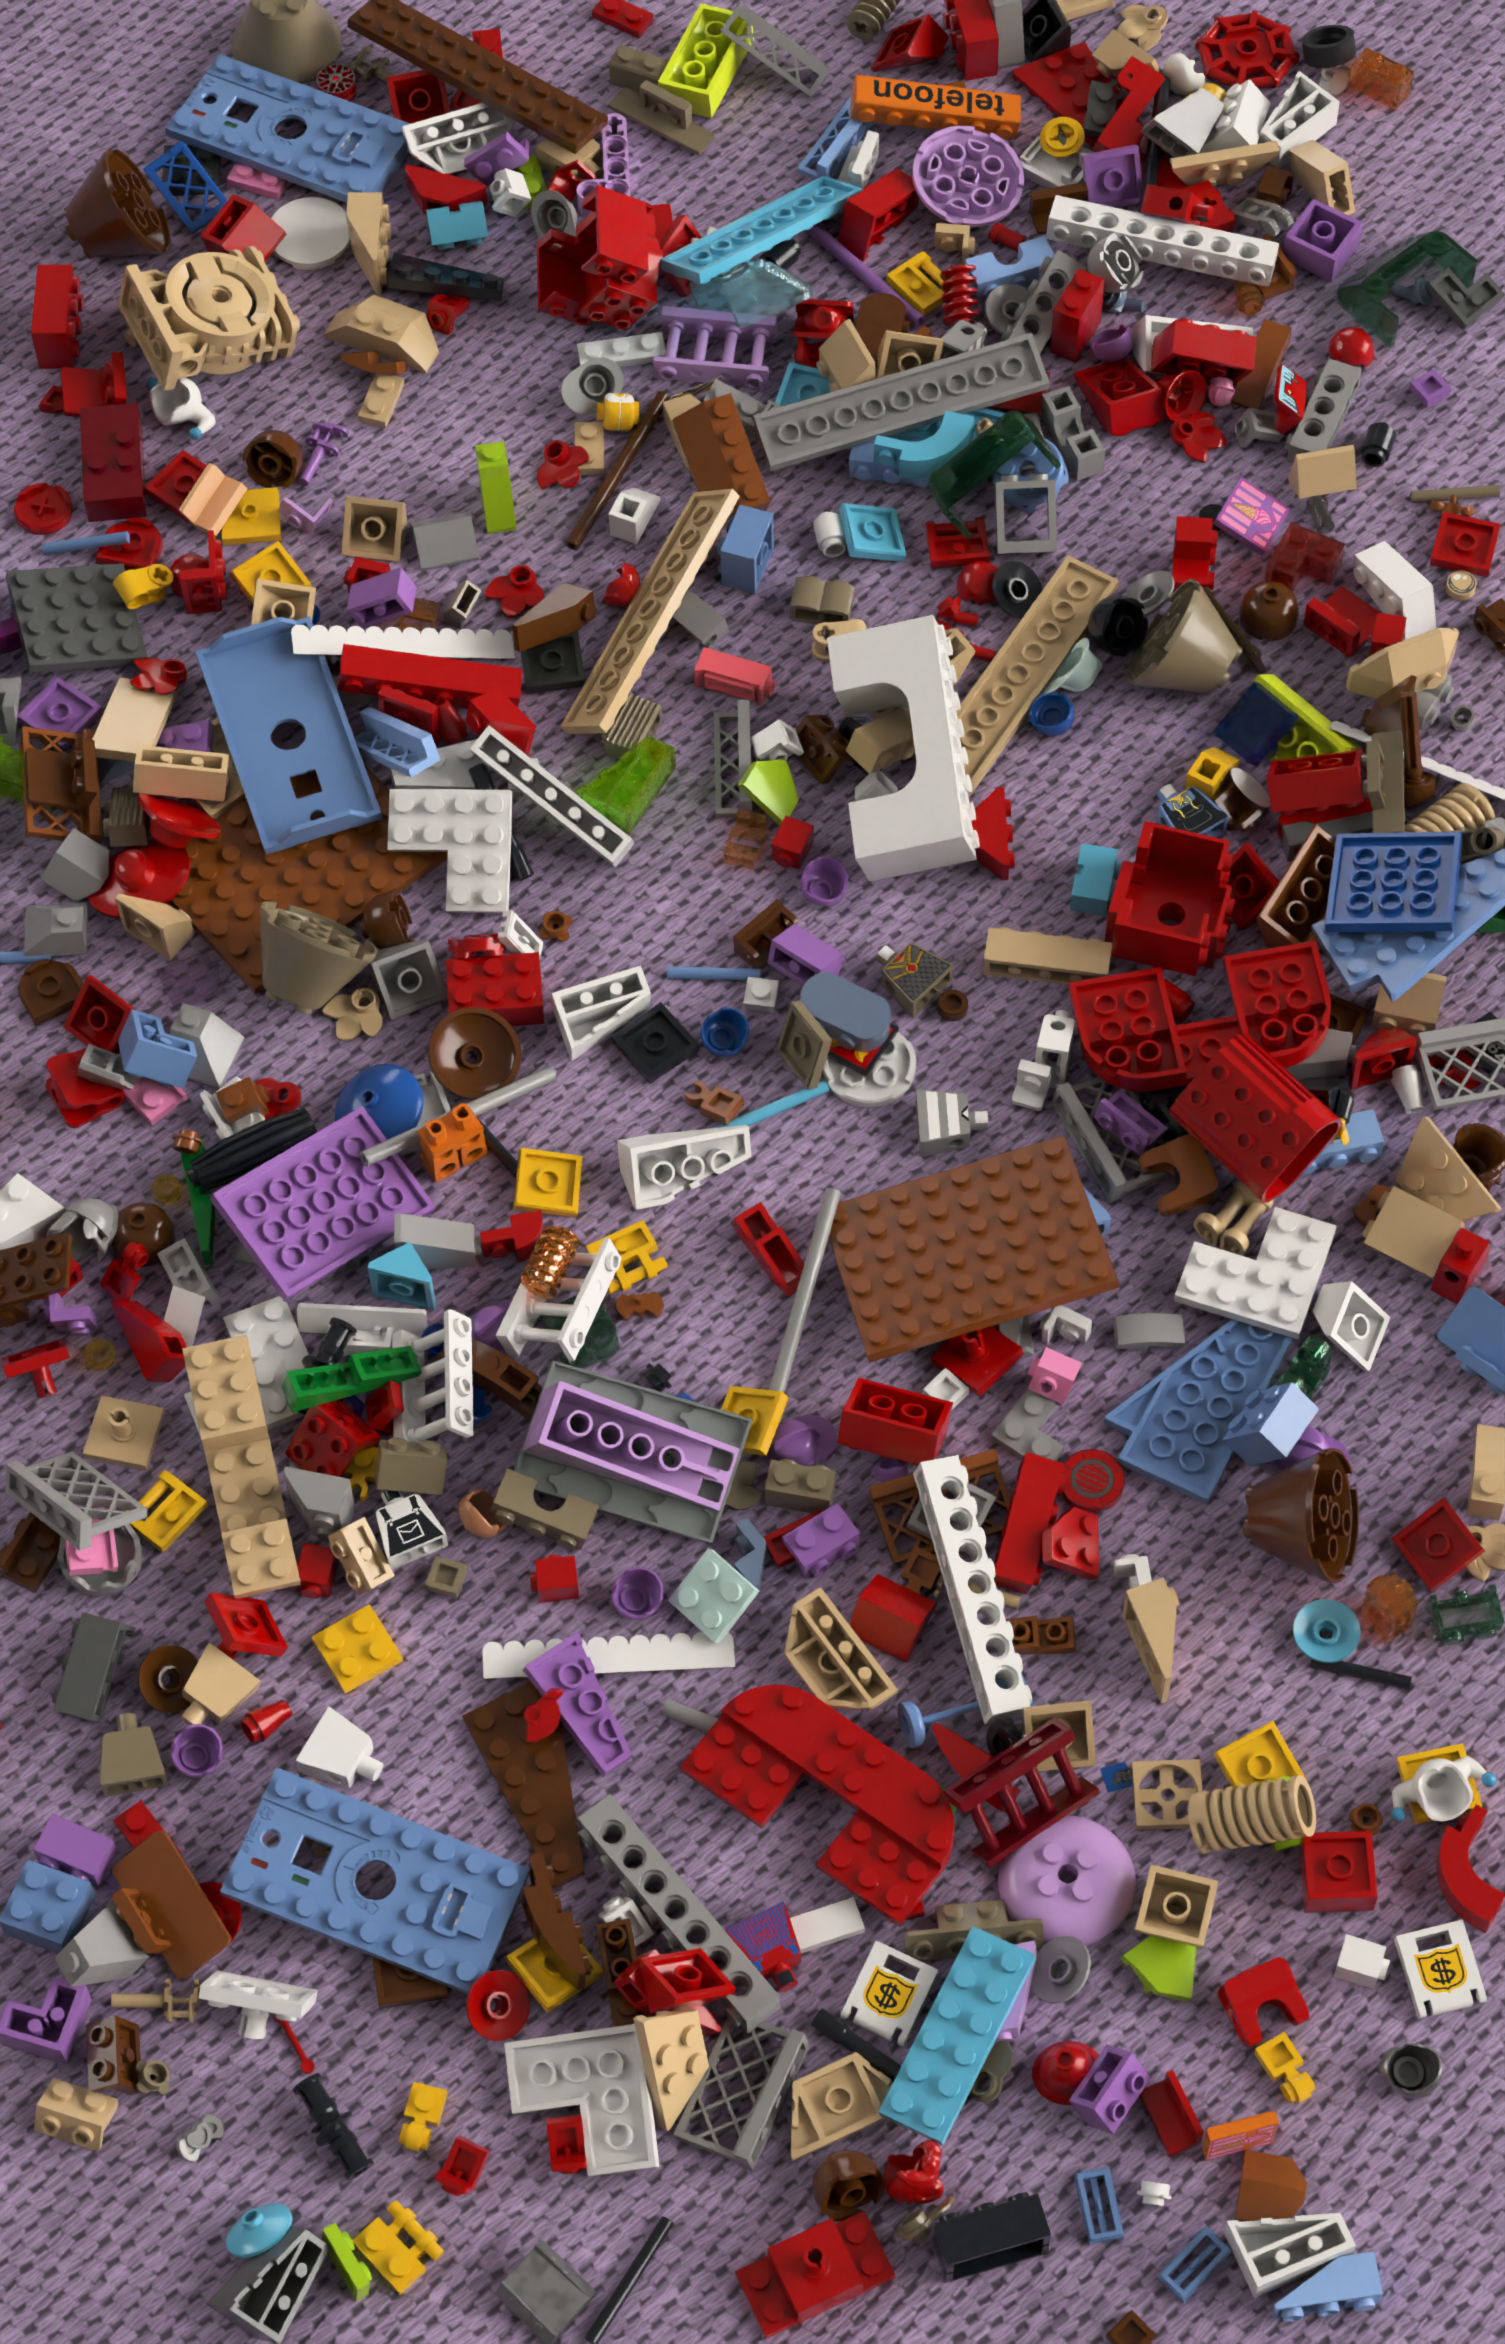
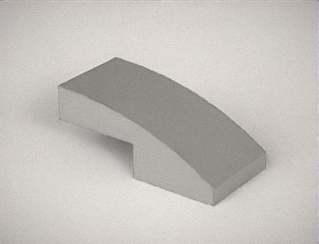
M1138 1313L1120 1315L1113 1318L1116 1348L1146 1351L1150 1346L1180 1349L1185 1344L1182 1314Z

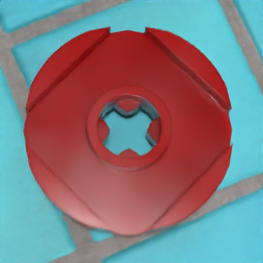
M498 933L466 935L464 939H459L458 943L456 937L448 938V951L453 952V958L472 957V955L476 954V951H484V956L503 955L507 948L498 939Z

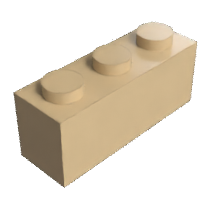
M899 708L855 729L846 752L869 774L880 769L885 770L901 759H908L915 753L910 711Z
M137 745L133 792L225 802L229 754Z

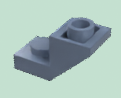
M746 1517L736 1524L737 1537L735 1542L745 1556L734 1563V1569L760 1591L767 1555L766 1541ZM760 1592L753 1600H756L759 1597Z

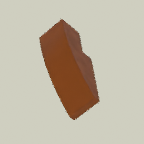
M1264 319L1256 339L1254 370L1237 383L1231 404L1246 409L1261 408L1277 375V368L1290 343L1291 327Z

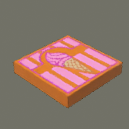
M1272 2110L1209 2127L1206 2130L1202 2146L1205 2161L1272 2144L1279 2125L1276 2112Z

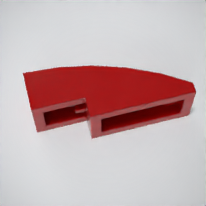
M760 1202L736 1216L731 1221V1225L770 1279L786 1297H789L797 1291L804 1262L781 1226L777 1228Z
M936 1722L932 1726L940 1748L961 1778H964L994 1758V1756L947 1727ZM1010 1783L1009 1787L1016 1799L1021 1789ZM997 1792L985 1800L997 1810L1006 1813Z

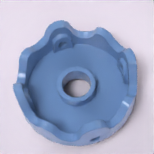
M1038 436L1020 437L1008 443L998 453L992 468L993 483L1001 482V476L1018 475L1019 481H1030V476H1021V471L1024 467L1033 465L1035 466V471L1032 475L1048 474V480H1055L1056 498L1061 487L1069 481L1068 470L1057 447L1049 440ZM1047 488L1003 489L1004 502L1025 513H1033L1037 505L1047 503Z

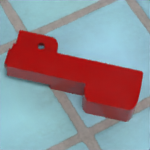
M1134 56L1130 57L1117 77L1118 85L1128 91L1129 94L1099 136L1093 147L1094 152L1138 145L1144 135L1140 132L1143 126L1137 121L1163 84L1165 77Z

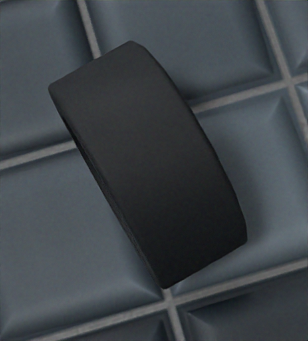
M1321 26L1309 31L1301 39L1304 61L1311 67H1336L1347 63L1356 54L1354 33L1348 26Z

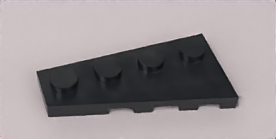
M393 253L388 277V288L502 301L504 278Z

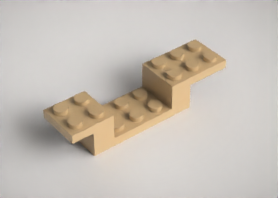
M247 1334L182 1348L235 1599L301 1585Z

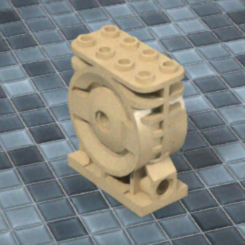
M246 247L244 254L238 249L231 250L229 254L220 252L194 254L179 261L171 269L169 275L156 269L141 272L137 264L125 267L118 306L164 391L175 389L177 379L198 375L199 372L219 375L232 374L245 370L255 363H259L262 356L267 362L274 361L277 353L282 358L291 357L295 349L297 331L300 330V322L297 315L293 314L288 306L286 295L281 293L273 272L268 270L262 252L257 250L256 247Z

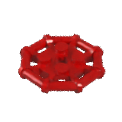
M1252 10V13L1228 17L1217 16L1214 18L1212 26L1202 38L1197 39L1195 49L1199 52L1204 66L1203 74L1207 79L1213 78L1232 87L1237 83L1241 85L1247 81V75L1262 73L1264 76L1249 78L1257 88L1271 86L1276 88L1280 86L1283 77L1293 65L1299 62V54L1295 51L1290 36L1291 29L1286 24L1281 25L1258 14L1256 10ZM1259 27L1265 29V33L1259 31ZM1219 33H1224L1226 35L1224 38H1221L1220 40L1215 39L1219 35ZM1275 41L1281 42L1282 48H1277ZM1248 47L1252 52H1244L1243 48ZM1211 51L1218 52L1220 58L1213 61ZM1275 60L1282 61L1280 65L1276 68V70H1274V68L1272 67V63ZM1224 68H1227L1231 74L1224 72L1222 70Z

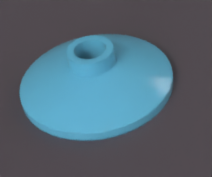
M1320 1599L1312 1601L1298 1612L1294 1620L1293 1636L1298 1648L1307 1657L1318 1662L1334 1663L1349 1657L1357 1648L1360 1640L1361 1629L1358 1618L1349 1607L1335 1600ZM1327 1631L1332 1635V1638L1323 1639L1320 1637V1633Z
M268 2203L247 2211L232 2226L227 2235L226 2246L229 2252L238 2258H249L260 2255L274 2247L283 2239L291 2227L292 2214L289 2208L281 2203Z

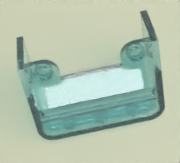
M764 259L742 262L732 267L729 272L721 273L711 278L705 284H695L693 281L688 282L698 309L733 312L739 329L813 296L811 287L807 282L772 262H765Z

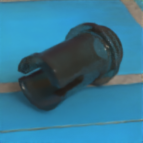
M1321 495L1309 498L1306 501L1305 509L1308 514H1311L1318 534H1325L1334 530L1335 524L1327 509L1328 501Z

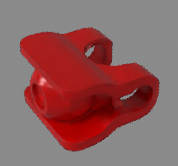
M795 298L797 321L793 337L828 339L845 320L850 319L854 325L853 302Z
M86 1048L73 1053L53 1056L46 1063V1068L51 1077L47 1079L45 1088L64 1121L71 1128H79L99 1116L120 1107L125 1100L123 1089L96 1084L76 1075Z
M1276 1957L1237 1974L1235 1977L1227 1980L1217 1991L1222 2007L1242 2044L1247 2048L1259 2044L1262 2040L1261 2029L1257 2020V2012L1261 2005L1271 2004L1277 2006L1294 2026L1309 2020L1308 2007L1297 1986L1288 1962L1281 1957Z

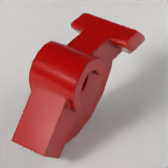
M550 1688L537 1702L527 1706L524 1713V1718L527 1721V1742H539V1739L552 1734L558 1726L561 1712L557 1700L564 1694L562 1688Z

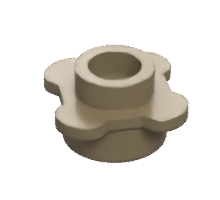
M141 2060L136 2064L135 2071L138 2073L139 2080L136 2084V2089L139 2093L157 2092L159 2095H165L169 2092L170 2085L167 2082L170 2079V2071L166 2063L159 2060H152L147 2063ZM150 2075L155 2078L154 2081L150 2079Z

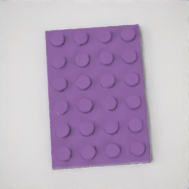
M363 1106L214 1192L209 1198L284 1302L393 1237L394 1214L402 1213L426 1217L436 1209L432 1200L397 1153L369 1166L363 1164L360 1152L387 1140Z

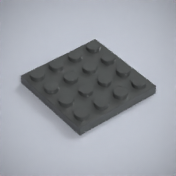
M123 563L6 572L5 579L28 673L134 665L135 659L148 658L136 610L127 608L113 585L114 579L125 571Z

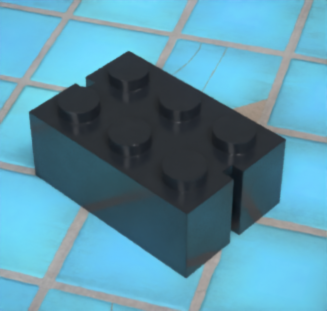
M1027 2192L1018 2193L1009 2197L1006 2203L996 2206L993 2202L984 2203L976 2206L972 2213L961 2216L959 2212L949 2213L940 2217L939 2222L934 2223L933 2244L945 2283L1045 2255L1049 2252L1051 2233L1038 2194L1029 2196Z

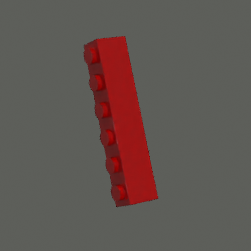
M343 644L337 690L345 691L349 694H367L378 697V693L384 685L392 689L401 690L405 694L421 700H428L431 703L446 697L453 707L468 709L470 700L499 688L518 707L521 696L522 669Z

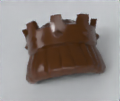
M1469 1123L1463 1125L1458 1129L1455 1143L1452 1147L1487 1191L1490 1192V1188L1494 1184L1499 1185L1501 1172L1505 1169V1136L1495 1128L1485 1124Z

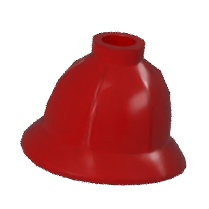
M1185 370L1181 373H1170L1155 381L1163 388L1165 412L1172 422L1180 418L1187 419L1192 413L1199 412L1205 403L1207 384L1203 375L1198 371Z
M1062 2041L1045 2048L1034 2061L1032 2068V2080L1035 2088L1040 2095L1053 2103L1072 2105L1069 2102L1070 2098L1099 2054L1091 2047L1075 2041Z

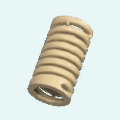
M1461 783L1424 812L1418 814L1416 818L1410 820L1405 825V832H1450L1467 828L1475 829L1483 827L1486 821L1495 819V814L1486 797L1477 788L1468 783ZM1476 803H1477V804L1481 807V809L1483 810L1484 815H1485V818H1484V816H1483L1481 810L1477 807Z
M1302 1775L1291 1776L1288 1782L1283 1778H1278L1274 1783L1266 1780L1262 1784L1257 1782L1251 1783L1249 1787L1242 1784L1237 1788L1230 1786L1226 1787L1225 1790L1214 1789L1212 1793L1208 1791L1194 1792L1189 1799L1188 1816L1192 1837L1198 1850L1203 1854L1210 1853L1212 1850L1218 1852L1224 1851L1226 1848L1237 1849L1239 1846L1250 1847L1252 1844L1274 1843L1276 1840L1287 1841L1288 1839H1298L1300 1837H1312L1316 1828V1811L1312 1792ZM1200 1824L1202 1825V1828H1203V1831H1204V1835H1205L1206 1838H1203V1837H1202V1834H1201V1831H1200V1828H1199V1825H1200Z

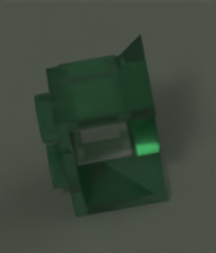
M1495 1584L1488 1585L1485 1593L1468 1595V1591H1459L1453 1595L1452 1599L1438 1601L1436 1595H1430L1425 1604L1435 1642L1444 1640L1445 1645L1459 1644L1464 1641L1465 1636L1477 1635L1479 1640L1492 1638L1497 1635V1631L1501 1630L1505 1623Z

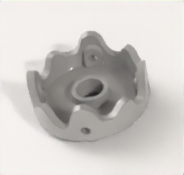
M130 1524L114 1529L118 1558L117 1572L110 1570L99 1574L69 1576L65 1541L60 1536V1546L57 1555L58 1562L65 1579L72 1587L87 1595L107 1596L121 1591L136 1578L141 1568L143 1552L140 1539Z

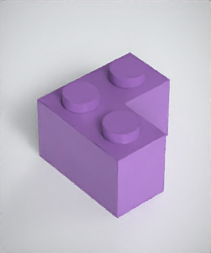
M53 1977L41 2009L8 2000L0 2019L1 2044L68 2064L92 2001L87 1987L84 1985L70 1987L66 1980Z

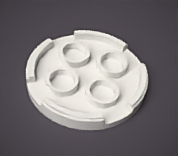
M318 197L296 199L279 208L271 218L287 234L272 253L276 258L279 257L284 262L293 265V268L315 270L327 267L335 263V259L340 257L351 246L346 211L337 203L328 199Z
M898 1032L867 1077L829 1057L826 1058L822 1071L823 1077L829 1089L838 1098L851 1105L869 1108L887 1105L899 1099L911 1086L916 1073L915 1051L910 1041H907Z

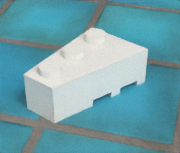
M1300 71L1296 74L1293 84L1286 90L1281 103L1274 109L1260 132L1259 144L1277 141L1279 153L1269 161L1270 164L1278 169L1290 161L1289 149L1312 139L1316 141L1337 124L1340 102Z
M1250 79L1241 85L1239 83L1233 85L1227 91L1226 97L1222 102L1225 106L1199 154L1258 143L1271 102Z
M1383 541L1354 555V576L1357 582L1362 584L1382 613L1407 617L1403 641L1436 629L1433 585L1387 542Z
M477 739L438 748L440 761L413 777L390 768L394 789L476 790L468 770L475 765L483 763L470 750Z
M641 965L552 993V1009L571 1061L590 1050L650 1007L651 992Z
M18 1173L0 1191V1250L43 1239L46 1236L47 1230L65 1211V1207Z

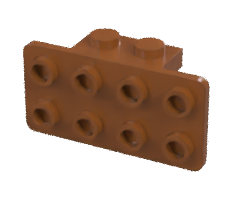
M156 1831L113 1866L112 1873L121 1887L111 1896L117 1905L115 1907L116 1913L122 1921L128 1923L134 1933L133 1940L137 1947L145 1953L162 1954L176 1978L187 1979L231 1943V1935L165 1831Z

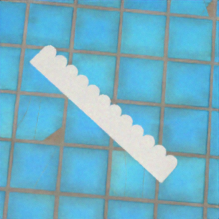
M300 624L293 626L291 630L294 654L341 655L343 644L435 657L515 659L512 636L503 629L497 630L494 636L487 629L478 630L475 636L472 630L466 628L459 630L458 634L450 628L442 629L439 634L433 628H425L420 634L413 627L404 629L403 633L396 627H388L383 633L379 627L375 626L367 628L366 633L359 626H351L346 632L343 627L338 625L332 626L329 632L322 625H315L309 631L306 626Z
M1334 721L1329 727L1364 743L1372 741V737L1368 736L1367 733L1359 729H1351L1342 722ZM1421 758L1423 767L1462 783H1468L1481 791L1505 800V789L1492 786L1480 779H1474L1466 773L1456 772L1455 769L1443 764L1439 765L1432 759Z
M703 1632L696 1633L692 1641L685 1633L675 1634L671 1642L668 1636L664 1634L654 1635L650 1642L643 1635L633 1636L629 1643L623 1636H614L608 1644L602 1637H593L589 1640L588 1644L582 1639L584 1651L587 1657H590L595 1668L594 1674L735 1667L734 1642L730 1633H727L720 1643L713 1642ZM551 1639L547 1642L546 1647L539 1640H530L526 1643L525 1648L520 1642L513 1640L506 1643L504 1649L497 1642H488L482 1650L484 1679L527 1677L523 1672L524 1667L561 1643L562 1640Z

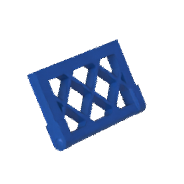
M184 141L179 142L143 168L144 172L191 234L196 233L209 224L228 201ZM184 154L190 162V166L174 164L175 159ZM161 168H169L167 182H162L156 174ZM173 169L189 171L186 185L171 183ZM193 172L199 174L206 187L191 186ZM170 188L185 190L183 204L177 202L169 191ZM189 190L205 192L202 206L187 204ZM209 193L214 194L220 202L213 208L206 207ZM186 209L201 211V216L192 221L187 215Z

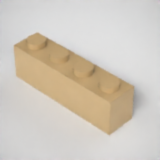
M1006 927L989 928L984 955L983 975L1068 985L1069 982L1104 977L1109 975L1112 943L1104 942L1100 939H1077L1069 935H1045L1037 931H1013Z

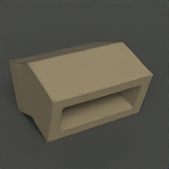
M469 580L460 583L443 612L444 623L461 629L482 590ZM464 599L467 603L461 611L457 606L460 600Z

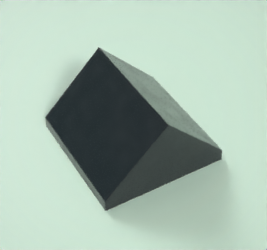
M1033 0L1022 11L1024 52L1029 63L1070 47L1071 26L1056 0Z

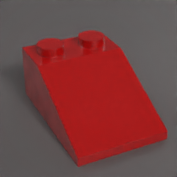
M1127 357L1120 361L1103 363L1074 372V378L1100 425L1112 436H1124L1129 431L1138 428H1149L1158 422L1166 420L1163 388Z

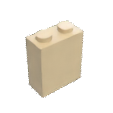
M1393 1186L1391 1192L1385 1191L1377 1206L1381 1211L1376 1220L1370 1219L1362 1234L1366 1238L1364 1244L1366 1247L1434 1281L1442 1257L1458 1231L1464 1228L1465 1223L1457 1217Z

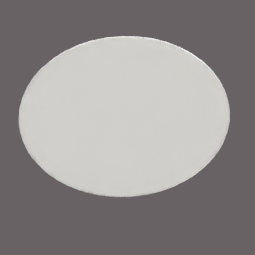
M1231 769V777L1234 783L1246 797L1259 806L1265 808L1270 806L1268 794L1254 777L1242 769Z

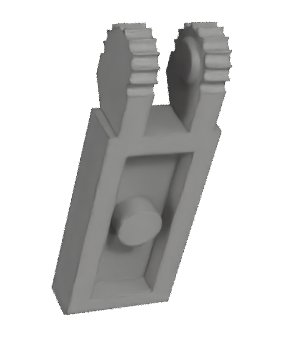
M1248 197L1231 209L1236 223L1264 230L1270 236H1276L1280 232L1276 220L1283 226H1290L1294 222L1292 214L1288 210L1277 204L1253 197Z

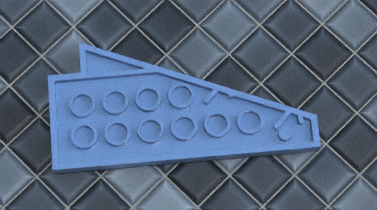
M1505 848L1459 867L1452 931L1326 933L1325 920L1312 924L1314 936L1350 994L1380 983L1392 1002L1396 1001L1505 906Z
M1318 1289L1315 1290L1310 1308L1317 1296ZM1233 1319L1106 1415L1105 1425L1130 1436L1118 1457L1120 1465L1207 1505L1234 1454V1451L1223 1441L1230 1430L1228 1428L1229 1423L1237 1415L1241 1414L1246 1406V1398L1253 1391L1269 1388L1294 1338Z

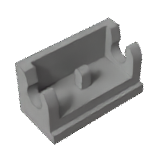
M687 589L681 600L680 607L674 612L672 618L695 636L706 648H711L724 635L730 632L726 620L691 590Z
M186 1238L157 1253L173 1286L205 1296L204 1301H209L212 1305L222 1301L197 1251Z

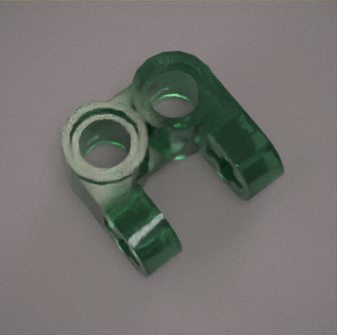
M577 1295L559 1304H574ZM601 1303L575 1361L568 1360L565 1353L562 1352L559 1357L561 1363L586 1369L616 1354L619 1349L616 1327L610 1320L603 1303ZM540 1315L539 1319L544 1329L561 1330L567 1317ZM601 1335H607L609 1337L604 1342L595 1341V1339Z
M1308 1336L1299 1348L1298 1354L1293 1359L1287 1372H1283L1274 1385L1280 1386L1292 1382L1311 1400L1312 1395L1319 1390L1330 1371L1331 1347L1317 1336Z

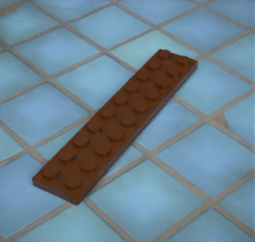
M369 0L348 18L347 27L574 154L607 126L608 116L399 0Z

